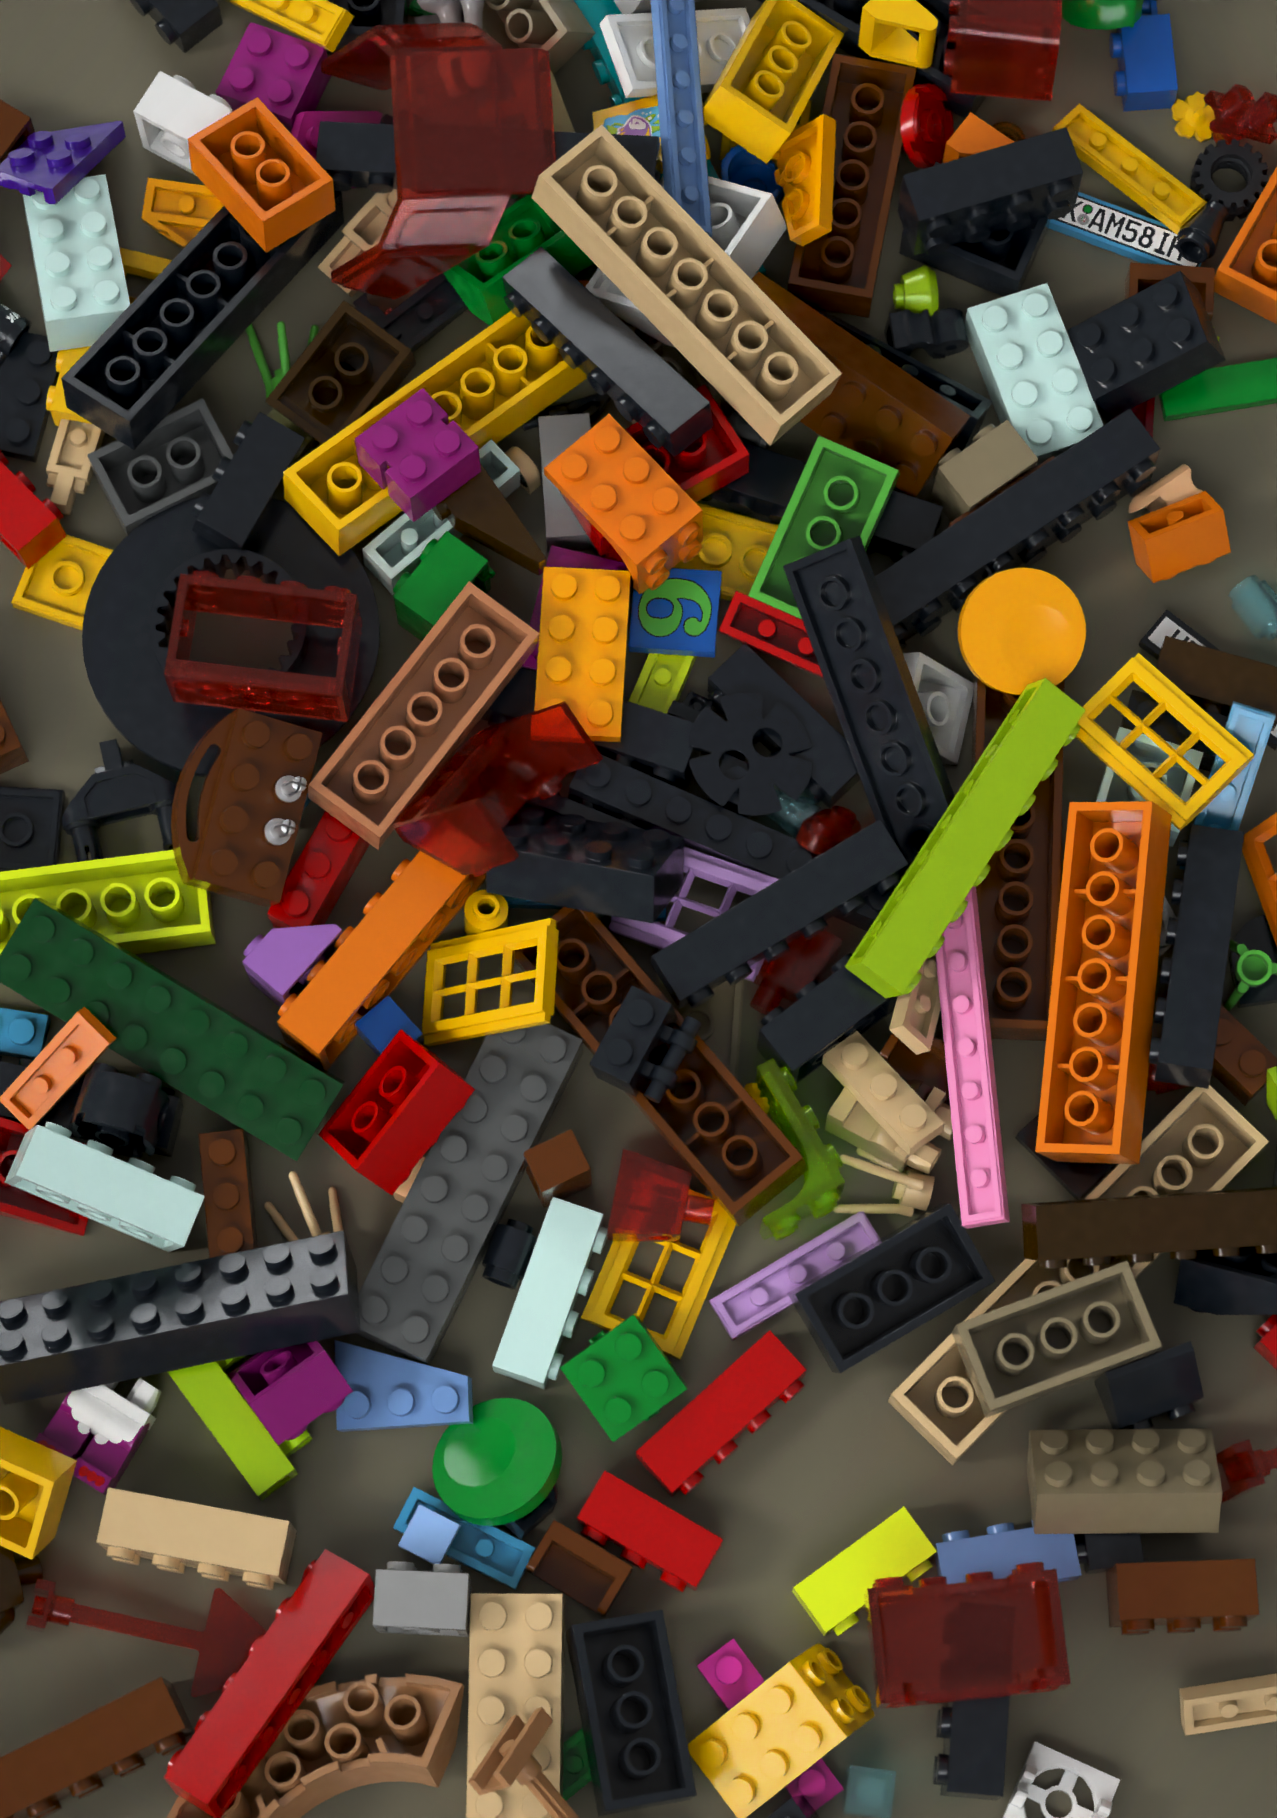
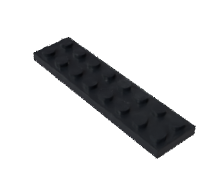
M857 536L784 565L783 568L875 820H881L908 862V869L955 795L861 537Z

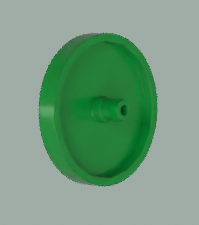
M496 1398L481 1402L473 1406V1424L449 1425L441 1436L432 1464L435 1488L441 1499L453 1513L467 1522L481 1526H498L514 1522L536 1509L553 1489L562 1465L561 1441L556 1429L545 1414L526 1401L514 1398Z

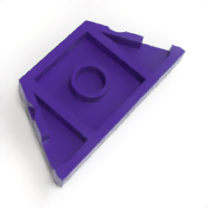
M123 121L51 132L38 131L28 135L27 139L16 150L10 152L8 157L0 164V186L19 190L21 194L27 196L36 194L35 190L44 193L46 203L57 204L126 137Z

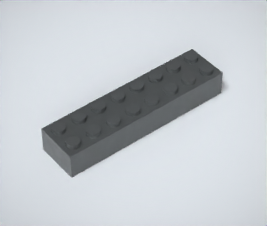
M550 1024L512 1030L485 1037L464 1079L475 1090L467 1099L464 1108L456 1113L439 1135L437 1142L430 1148L358 1293L361 1332L355 1334L414 1362L430 1366L490 1244L496 1225L500 1223L528 1166L524 1158V1152L538 1145L583 1053L582 1039Z

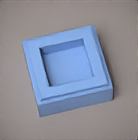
M419 1504L398 1546L432 1564H442L461 1526Z

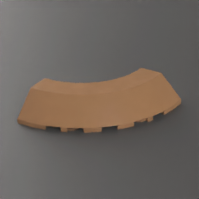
M405 1673V1677H379L377 1674L365 1675V1679L348 1681L341 1684L333 1681L313 1687L221 1818H301L318 1804L337 1794L356 1787L381 1782H412L438 1788L456 1747L464 1692L463 1684L433 1676ZM180 1796L176 1799L167 1818H214Z

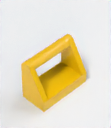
M869 0L862 7L858 46L870 57L926 69L931 66L933 60L938 20L916 0ZM905 29L920 32L919 40L917 41Z

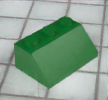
M526 195L435 257L436 264L471 313L489 326L510 312L504 301L506 291L502 277L540 247L546 250L574 277L594 263L532 199V195Z

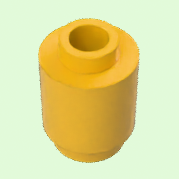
M483 889L469 896L464 906V928L467 936L508 927V904L502 895L487 893L486 889Z

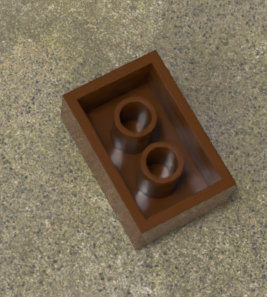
M1255 1559L1118 1563L1106 1572L1109 1627H1121L1122 1635L1149 1634V1631L1155 1630V1626L1167 1625V1633L1171 1634L1195 1632V1629H1200L1201 1624H1213V1632L1240 1631L1241 1627H1247L1249 1620L1259 1615Z

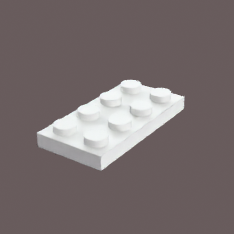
M746 8L695 10L702 93L711 92L750 22ZM652 14L606 15L600 22V27L625 97L634 98L656 95L657 82Z

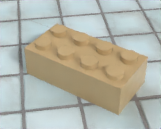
M108 1487L96 1543L107 1550L106 1556L112 1557L113 1561L139 1565L140 1558L151 1559V1564L156 1565L157 1569L184 1574L185 1566L197 1568V1573L202 1574L201 1577L228 1582L231 1574L242 1576V1581L247 1582V1586L273 1590L274 1583L286 1585L297 1530L287 1520Z

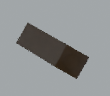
M481 463L480 473L432 508L441 521L447 518L453 528L538 576L543 573L544 566L546 567V557Z

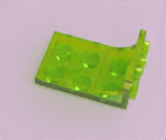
M772 1058L757 1066L755 1083H757L761 1091L760 1096L768 1098L769 1112L780 1131L803 1156L808 1168L803 1174L804 1186L799 1194L792 1201L769 1213L761 1220L759 1233L763 1240L774 1236L776 1241H780L796 1232L800 1228L798 1223L804 1218L813 1215L815 1220L835 1210L838 1207L836 1202L841 1198L845 1180L839 1171L843 1164L837 1151L831 1143L824 1145L816 1130L820 1128V1124L808 1104L801 1107L794 1094L798 1087L793 1076L786 1066L779 1069Z

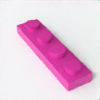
M734 1638L696 1666L728 1711L765 1682ZM822 1758L784 1787L791 1797L803 1795L815 1811L844 1789Z

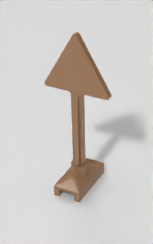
M542 1707L535 1709L526 1725L518 1715L511 1716L469 1779L470 1785L479 1795L511 1787L516 1779L520 1785L528 1787L553 1818H580L541 1772V1764L532 1755L553 1722L551 1717Z

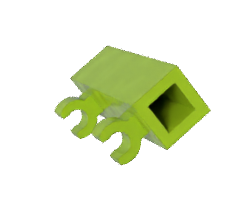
M246 1356L168 1371L173 1381L261 1501L298 1475V1472L287 1457L303 1448L313 1439L308 1431L305 1430L297 1438L285 1440L280 1445H277L224 1372Z

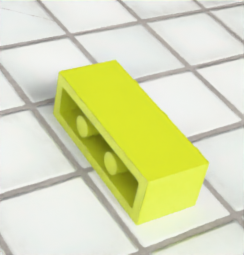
M902 1507L794 1586L792 1593L823 1636L832 1630L837 1636H840L860 1621L855 1614L869 1603L874 1609H877L897 1594L892 1586L905 1576L912 1583L930 1570L933 1565L929 1559L937 1551L906 1508Z

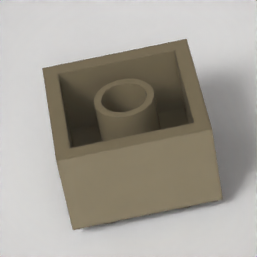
M1008 420L997 427L989 424L973 437L974 443L963 451L955 448L938 462L940 467H938L937 474L934 477L935 482L931 496L938 505L943 506L942 511L951 522L967 511L970 512L976 505L1037 466L1039 459Z

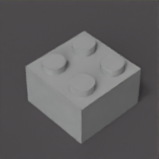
M387 1562V1569H376L373 1627L378 1633L469 1637L470 1593H472V1580L469 1573H463L461 1566L455 1564H433V1572L417 1571L415 1563Z

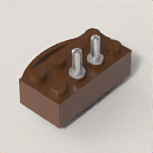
M238 708L220 719L204 734L188 756L180 773L172 804V845L183 884L264 907L280 903L308 793V785L311 782L323 733ZM210 745L218 746L216 759L205 778L200 793L197 812V832L195 840L192 842L188 840L186 831V808L189 790L202 757Z

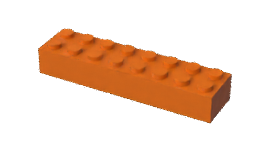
M1153 801L1069 802L1035 1152L1056 1162L1140 1164L1149 1068L1148 1059L1151 1045L1172 819L1170 813Z

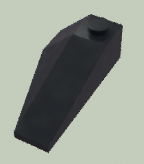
M1255 1246L1240 1247V1255L1213 1256L1212 1249L1197 1250V1258L1181 1259L1174 1304L1188 1307L1198 1313H1211L1215 1315H1277V1253H1255Z

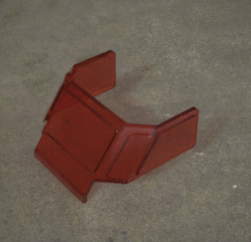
M467 22L377 25L321 62V72L378 90L392 89L397 201L379 243L331 272L332 283L391 300L402 297L488 247L511 194H533L538 176L556 162L549 51L540 48L502 49V45L477 25Z

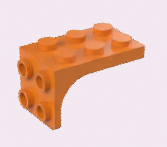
M610 414L605 416L544 467V475L606 538L619 554L631 574L633 588L639 594L645 592L648 588L655 590L660 587L669 577V570L680 561L687 563L701 550V542L703 541L702 509Z

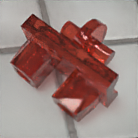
M1235 83L1225 94L1211 90L1203 98L1205 104L1210 105L1214 111L1215 118L1210 122L1209 128L1213 132L1216 144L1219 140L1225 139L1226 144L1230 145L1232 139L1240 141L1247 138L1270 145L1277 138V133L1273 126L1277 121V96L1275 94L1265 92L1255 101L1252 92L1246 86Z

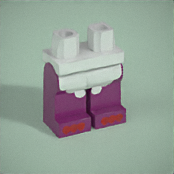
M140 1378L126 1399L113 1391L118 1382L70 1391L42 1434L39 1433L34 1442L77 1460L73 1475L102 1494L107 1495L108 1487L115 1489L147 1431L150 1430L156 1420L151 1413L157 1405L161 1391Z

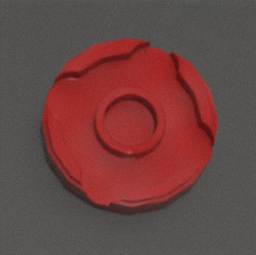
M919 84L909 89L903 100L900 115V129L904 150L910 162L920 169L932 167L935 162L941 163L940 161L944 157L946 142L954 134L953 115H951V110L945 111L942 102L948 101L947 97L934 84Z

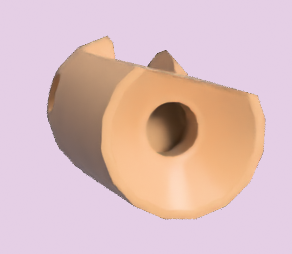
M1182 464L1134 496L1129 504L1128 513L1136 512L1144 507L1148 511L1153 512L1204 491L1198 489L1193 484L1191 468L1186 464Z

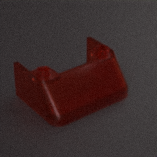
M564 701L487 727L472 736L396 818L392 827L403 842L462 875L473 874L474 877H478L488 872L492 867L515 861L519 856L503 833L502 828L527 800L536 797L545 800L552 797L562 788L561 781L569 772L598 764L603 757Z

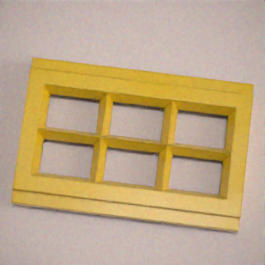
M1140 653L1134 658L1132 657L1082 706L1085 712L1078 721L1081 728L1076 738L1146 801H1153L1172 815L1171 823L1180 831L1254 758V754ZM1133 681L1159 703L1143 720L1117 698ZM1109 704L1113 705L1136 726L1120 743L1094 721ZM1165 710L1192 732L1176 750L1149 727ZM1142 733L1169 755L1153 773L1126 750ZM1199 740L1226 762L1210 779L1183 757ZM1176 762L1203 785L1186 802L1160 780Z
M547 918L431 943V948L427 951L422 1033L424 1035V1045L435 1046L549 1024L551 1016H554L559 935V930L556 929V920ZM537 946L536 969L514 973L515 950ZM503 953L501 976L479 981L480 957ZM468 960L466 983L445 988L446 965ZM536 978L534 1001L512 1005L513 982ZM501 985L499 1008L477 1012L478 989ZM466 992L464 1015L443 1019L444 996Z
M642 1171L581 1319L607 1331L620 1324L625 1319L611 1314L610 1311L623 1280L646 1289L636 1313L642 1322L654 1293L677 1301L664 1335L648 1328L647 1330L665 1355L681 1360L736 1227L735 1221L716 1199L652 1173ZM659 1195L682 1204L668 1237L646 1228ZM690 1208L713 1217L699 1250L676 1241ZM641 1237L664 1246L650 1280L628 1271ZM672 1250L695 1259L681 1293L658 1284Z

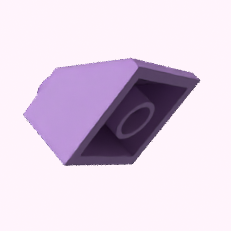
M336 924L273 928L265 937L261 934L258 935L245 949L244 955L246 958L242 961L250 982L276 1005L281 1007L290 995L295 993L299 996L309 984L306 978L312 968L322 959L327 962L337 950L335 943L342 934V929Z

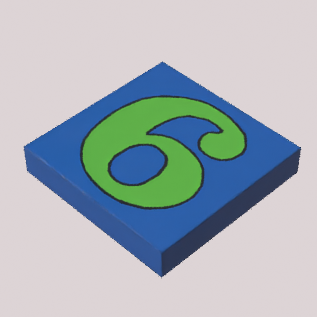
M672 568L669 570L670 575L667 580L657 589L651 590L648 588L641 594L634 589L628 645L629 652L715 658L722 571Z

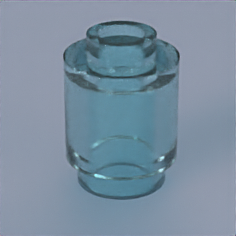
M1251 575L1235 586L1228 596L1233 601L1231 607L1256 639L1266 636L1268 640H1272L1277 637V594L1266 580L1260 581L1256 575Z

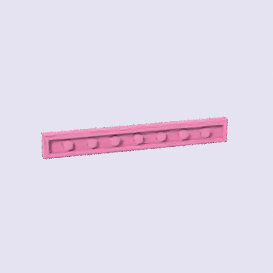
M972 887L965 898L968 901L965 911L955 922H950L942 934L945 937V941L935 954L962 1226L967 1229L1010 1222L976 887Z

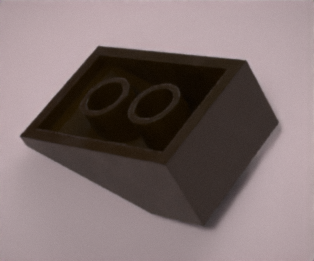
M343 301L265 402L313 439L323 444L390 397L416 365V361L411 349L349 303Z

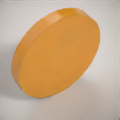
M1034 568L1007 569L984 579L967 597L958 621V643L966 665L982 683L1002 693L1021 695L1028 684L1046 678L1056 686L1073 671L1085 645V617L1075 594L1056 576Z

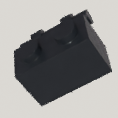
M631 986L594 1054L590 1066L597 1078L635 1097L638 1095L645 1080H650L651 1083L644 1096L656 1103H660L667 1089L672 1090L679 1077L676 1075V1072L685 1055L692 1054L698 1042L695 1037L702 1023L690 1016H686L680 1029H673L678 1021L673 1006L637 987ZM664 1045H669L670 1047L660 1066L654 1065Z

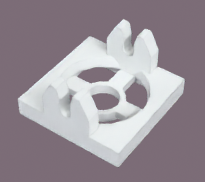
M1033 1742L1002 1818H1027L1024 1805L1026 1798L1040 1804L1041 1812L1045 1818H1056L1048 1813L1045 1802L1047 1796L1057 1790L1068 1794L1072 1803L1071 1811L1063 1818H1107L1111 1812L1112 1799L1120 1779L1038 1742ZM1065 1769L1057 1786L1044 1790L1032 1784L1035 1777L1046 1770ZM1078 1776L1085 1780L1092 1791L1094 1812L1077 1805V1799L1072 1790Z

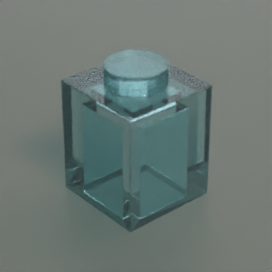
M854 1765L847 1767L842 1814L865 1818H891L896 1771Z

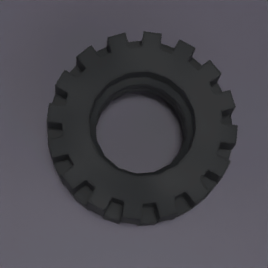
M1225 139L1217 142L1216 147L1212 144L1207 146L1204 153H1200L1196 160L1190 181V189L1206 202H1218L1227 209L1228 217L1226 222L1233 221L1236 215H1238L1240 220L1247 217L1248 212H1251L1268 183L1269 176L1266 175L1268 171L1267 163H1261L1262 154L1259 151L1253 154L1251 152L1253 146L1247 142L1244 147L1239 146V140L1232 139L1230 145H1227ZM1219 169H1233L1244 177L1246 187L1238 192L1223 191L1214 184L1212 174Z

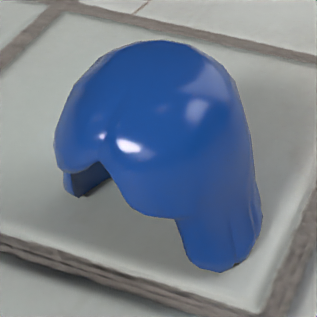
M740 145L730 149L721 163L722 180L772 193L777 205L784 197L783 187L776 184L774 172L778 167L772 160L766 164Z

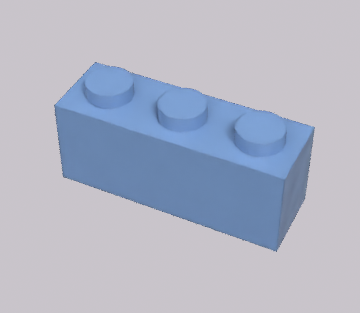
M1033 1519L1031 1520L1032 1527L1015 1530L1014 1523H1003L986 1527L988 1535L970 1537L969 1530L943 1534V1542L934 1545L937 1551L934 1558L942 1601L947 1602L1077 1580L1081 1576L1074 1534H1034Z

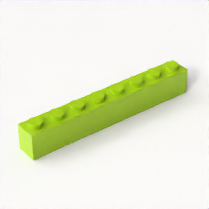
M1041 679L1025 687L845 965L846 969L884 998L907 995L916 987L922 976V973L919 972L921 966L927 958H932L942 947L945 941V937L942 934L950 922H955L965 911L968 905V901L965 898L972 887L978 886L988 875L991 866L987 863L994 852L1000 851L1011 839L1013 830L1010 827L1016 818L1025 814L1034 803L1036 795L1033 792L1039 782L1046 780L1057 767L1058 760L1055 757L1062 746H1067L1077 736L1081 728L1078 721L1084 714L1085 709L1048 679Z

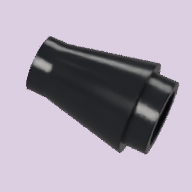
M1215 201L1207 202L1204 208L1178 232L1176 246L1179 254L1184 259L1192 263H1203L1206 259L1214 256L1224 222L1228 217V211L1222 204Z

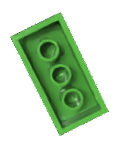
M818 436L748 596L802 619L783 566L857 536L861 537L866 551L900 476L899 470Z

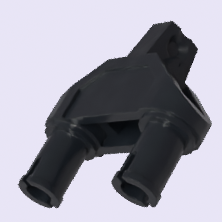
M117 739L100 742L104 766L94 768L95 774H92L79 790L62 817L63 830L68 835H72L77 862L89 861V852L92 860L104 859L97 831L100 826L150 814L157 815L163 840V849L167 851L173 850L171 816L177 785L134 764L133 759L123 761Z

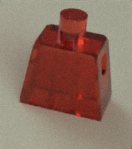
M825 930L809 940H806L802 935L788 943L791 949L780 958L770 963L764 959L759 974L756 975L754 982H752L759 987L750 1002V1006L759 1013L767 1015L779 1006L782 998L793 1003L798 1001L796 994L809 982L815 979L819 981L836 959L841 950L843 939Z
M623 1149L607 1238L611 1241L679 1242L684 1221L710 1226L715 1199L689 1195L692 1174L688 1171Z

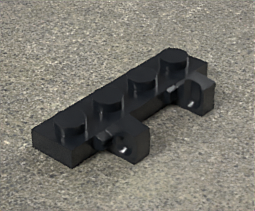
M432 242L428 243L417 253L418 261L426 263L430 268V276L426 279L427 284L394 310L390 307L383 312L378 306H372L369 303L367 293H364L353 302L355 309L411 349L412 352L468 310V307L436 264L435 257L441 253Z

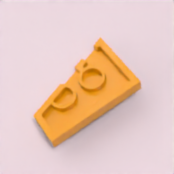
M825 114L792 131L772 157L776 160L778 169L774 172L776 184L783 187L785 195L781 205L789 238L801 246H805L832 231L836 120Z

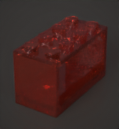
M194 571L192 575L180 573L164 671L173 701L348 722L363 623L357 594H352L347 588H339L337 586H327L324 590L309 589L305 584L296 581H282L280 585L266 584L257 577L246 575L238 576L236 580L219 578L217 574L210 571ZM198 611L343 628L342 637H339L337 645V655H339L336 678L189 661L196 613Z

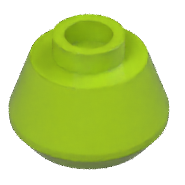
M925 265L901 275L900 283L893 284L894 309H901L902 311L908 309L913 313H921L927 309L930 317L935 311H938V284L935 271Z

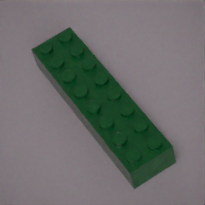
M35 898L0 954V983L66 1023L80 1009L86 1007L117 1038L108 1047L109 1049L296 1162L345 1081L42 898Z

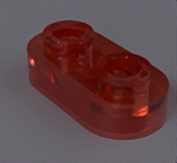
M833 806L832 809H823L803 820L796 840L806 850L821 855L858 833L862 826L856 819L857 816L853 811L842 806Z

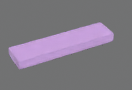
M860 1211L709 1300V1303L733 1341L794 1305L788 1293L880 1240V1237L864 1211Z

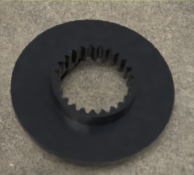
M199 498L179 503L149 518L136 527L120 542L99 571L90 591L83 620L82 646L88 679L98 703L117 731L130 744L148 757L180 772L188 756L204 734L220 719L238 708L321 732L323 734L319 747L328 742L350 719L364 698L373 678L380 648V621L374 591L365 569L350 548L341 556H338L289 503L274 498L270 499L242 549H222L192 531L197 517L191 515V512ZM227 569H232L235 577H240L245 570H248L251 579L254 581L264 575L268 588L277 587L279 597L286 599L288 610L291 612L293 620L291 632L294 639L287 642L289 655H281L279 657L280 670L270 667L267 669L268 680L263 681L258 677H254L252 679V687L246 689L241 682H238L233 692H228L223 683H220L214 691H211L206 680L196 685L193 674L190 672L183 674L179 662H174L166 637L170 632L167 620L173 619L175 614L186 607L196 590L199 591L215 575L219 579L224 578ZM210 745L195 771V776H207L216 759L218 746Z

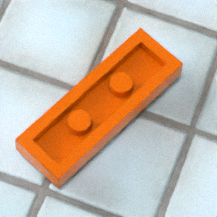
M83 1007L0 1096V1102L28 1130H31L41 1122L117 1038L86 1007Z

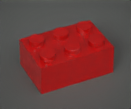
M400 1029L318 1135L358 1173L392 1196L398 1187L409 1178L412 1169L427 1150L437 1142L439 1135L456 1113L464 1108L467 1099L475 1089L436 1054Z

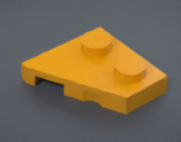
M148 178L141 219L155 231L181 249H184L224 205L205 185Z

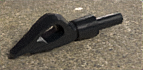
M596 393L567 404L545 408L546 413L538 416L584 414L583 411L591 406H595L598 409L589 415L591 424L599 418L612 398L607 393L604 395ZM538 416L522 425L523 430L526 431L538 427Z

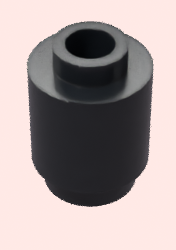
M508 1219L506 1225L497 1224L482 1265L485 1267L482 1277L500 1286L516 1289L518 1281L524 1278L538 1239L531 1235L533 1227L514 1219Z

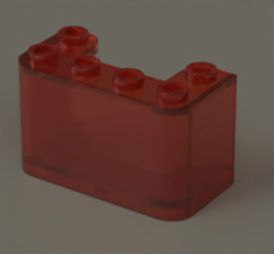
M950 0L949 14L957 15L949 17L947 42L955 43L954 50H945L943 75H951L950 93L1051 101L1061 35L1062 0Z
M1043 1562L1015 1565L1016 1569L1011 1570L1012 1575L1002 1579H994L993 1572L991 1571L966 1574V1582L947 1584L946 1576L919 1579V1587L913 1588V1585H903V1577H888L874 1580L875 1584H872V1588H868L864 1594L877 1709L1062 1690L1069 1686L1071 1681L1056 1569L1044 1570Z

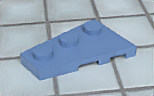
M335 1340V1366L353 1390L352 1393L345 1397L342 1405L336 1409L338 1431L348 1432L473 1424L472 1378L469 1376Z

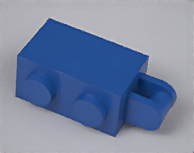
M1144 0L1142 14L1147 15H1142L1134 24V27L1117 28L1116 33H1110L1111 58H1118L1119 71H1114L1115 96H1122L1123 111L1169 109L1174 104L1177 96L1178 84L1170 14H1158L1156 0Z

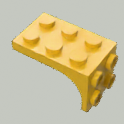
M817 1643L788 1662L688 1743L689 1754L737 1818H747L829 1751L870 1721L875 1714L871 1708L869 1696L861 1687L854 1685L847 1677L837 1654L831 1649L825 1648L822 1644Z

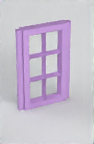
M684 847L683 872L686 875L678 894H675L670 901L673 902V906L665 925L656 921L654 923H647L612 916L608 929L610 932L662 950L689 934L673 928L682 906L716 918L729 910L736 891L752 896L779 879ZM695 876L728 887L719 909L686 898ZM765 958L750 966L753 972L745 978L746 980L754 982Z

